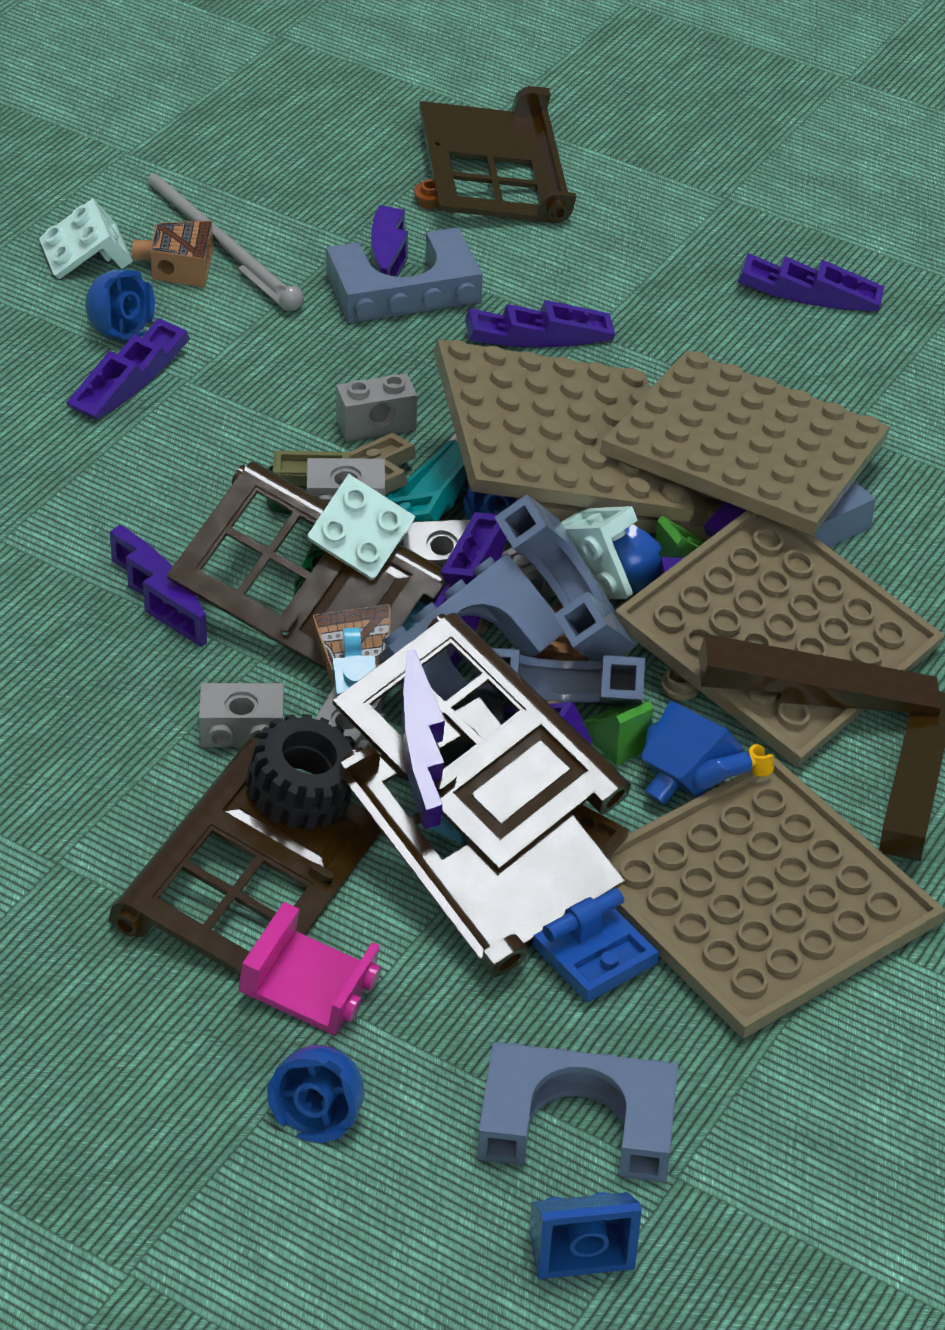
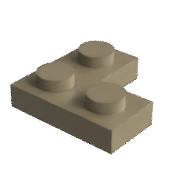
M390 433L350 451V458L385 459L386 495L407 485L406 471L400 467L402 464L415 459L416 454L414 444L395 433Z

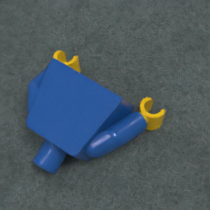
M670 701L659 722L648 726L646 731L645 746L641 754V760L656 776L644 792L662 806L667 804L677 788L697 798L705 794L709 788L732 776L748 772L759 777L772 774L774 771V755H765V748L759 744L752 745L749 749V754L744 752L745 749L728 729L700 716L699 713H695Z

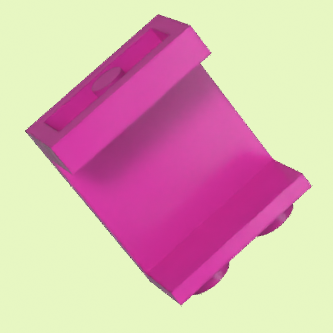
M283 902L242 963L238 991L336 1036L344 1021L351 1023L356 1017L362 1003V997L360 996L364 989L371 991L378 981L382 966L377 964L380 945L372 942L361 960L351 957L297 932L296 928L300 909Z

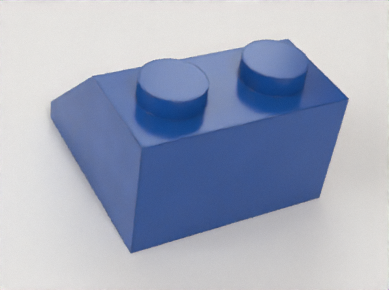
M601 1192L592 1196L573 1198L551 1197L543 1201L531 1202L529 1232L538 1279L635 1269L642 1212L640 1202L628 1192L613 1194Z

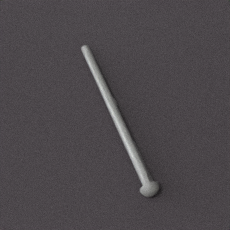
M152 174L149 176L148 184L189 220L211 221L159 175ZM212 222L213 239H217L223 249L241 264L238 269L283 310L295 311L302 306L304 295L298 286L288 287Z

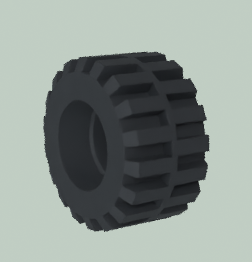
M291 714L285 715L284 721L277 718L270 722L269 728H263L256 741L246 777V786L250 787L248 794L251 800L258 801L256 807L261 813H270L269 819L276 823L280 820L287 823L286 827L296 829L297 825H303L305 830L314 829L315 824L323 828L330 825L332 819L337 821L343 816L344 810H347L353 792L339 775L340 762L354 749L356 742L351 736H344L345 730L339 725L333 727L328 724V719L322 717L320 720L313 719L310 714H302L301 718ZM296 769H302V770L308 771V772H310V773H312V774H306V773L300 772V771H298V770H296Z

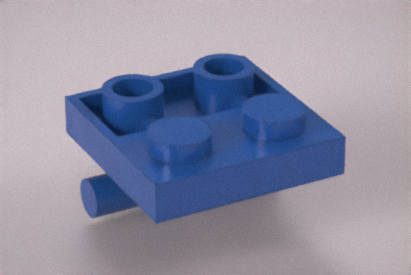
M613 888L595 899L587 897L565 910V915L543 926L542 931L533 935V948L587 1003L658 963L659 952L615 909L624 903V897L617 888Z

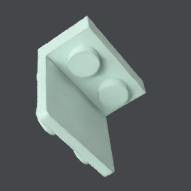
M93 198L86 204L77 207L71 215L60 223L51 226L39 238L52 272L57 279L67 275L98 251L108 262L113 259L121 269L133 262L117 224Z
M348 474L308 533L307 539L366 578L374 580L398 543H401L408 533L416 516Z
M632 506L585 508L561 522L608 599H627L633 595L612 542L623 537L626 534L624 529L638 521Z

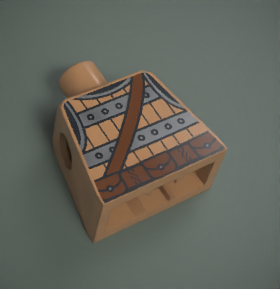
M212 221L158 223L155 227L153 240H133L132 259L151 261V276L155 280L206 287L213 254Z
M390 604L313 615L315 638L333 687L335 686L333 658H344L342 640H344L343 628L359 627L362 656H374L376 667L382 664L377 656L388 647L383 640L391 633Z

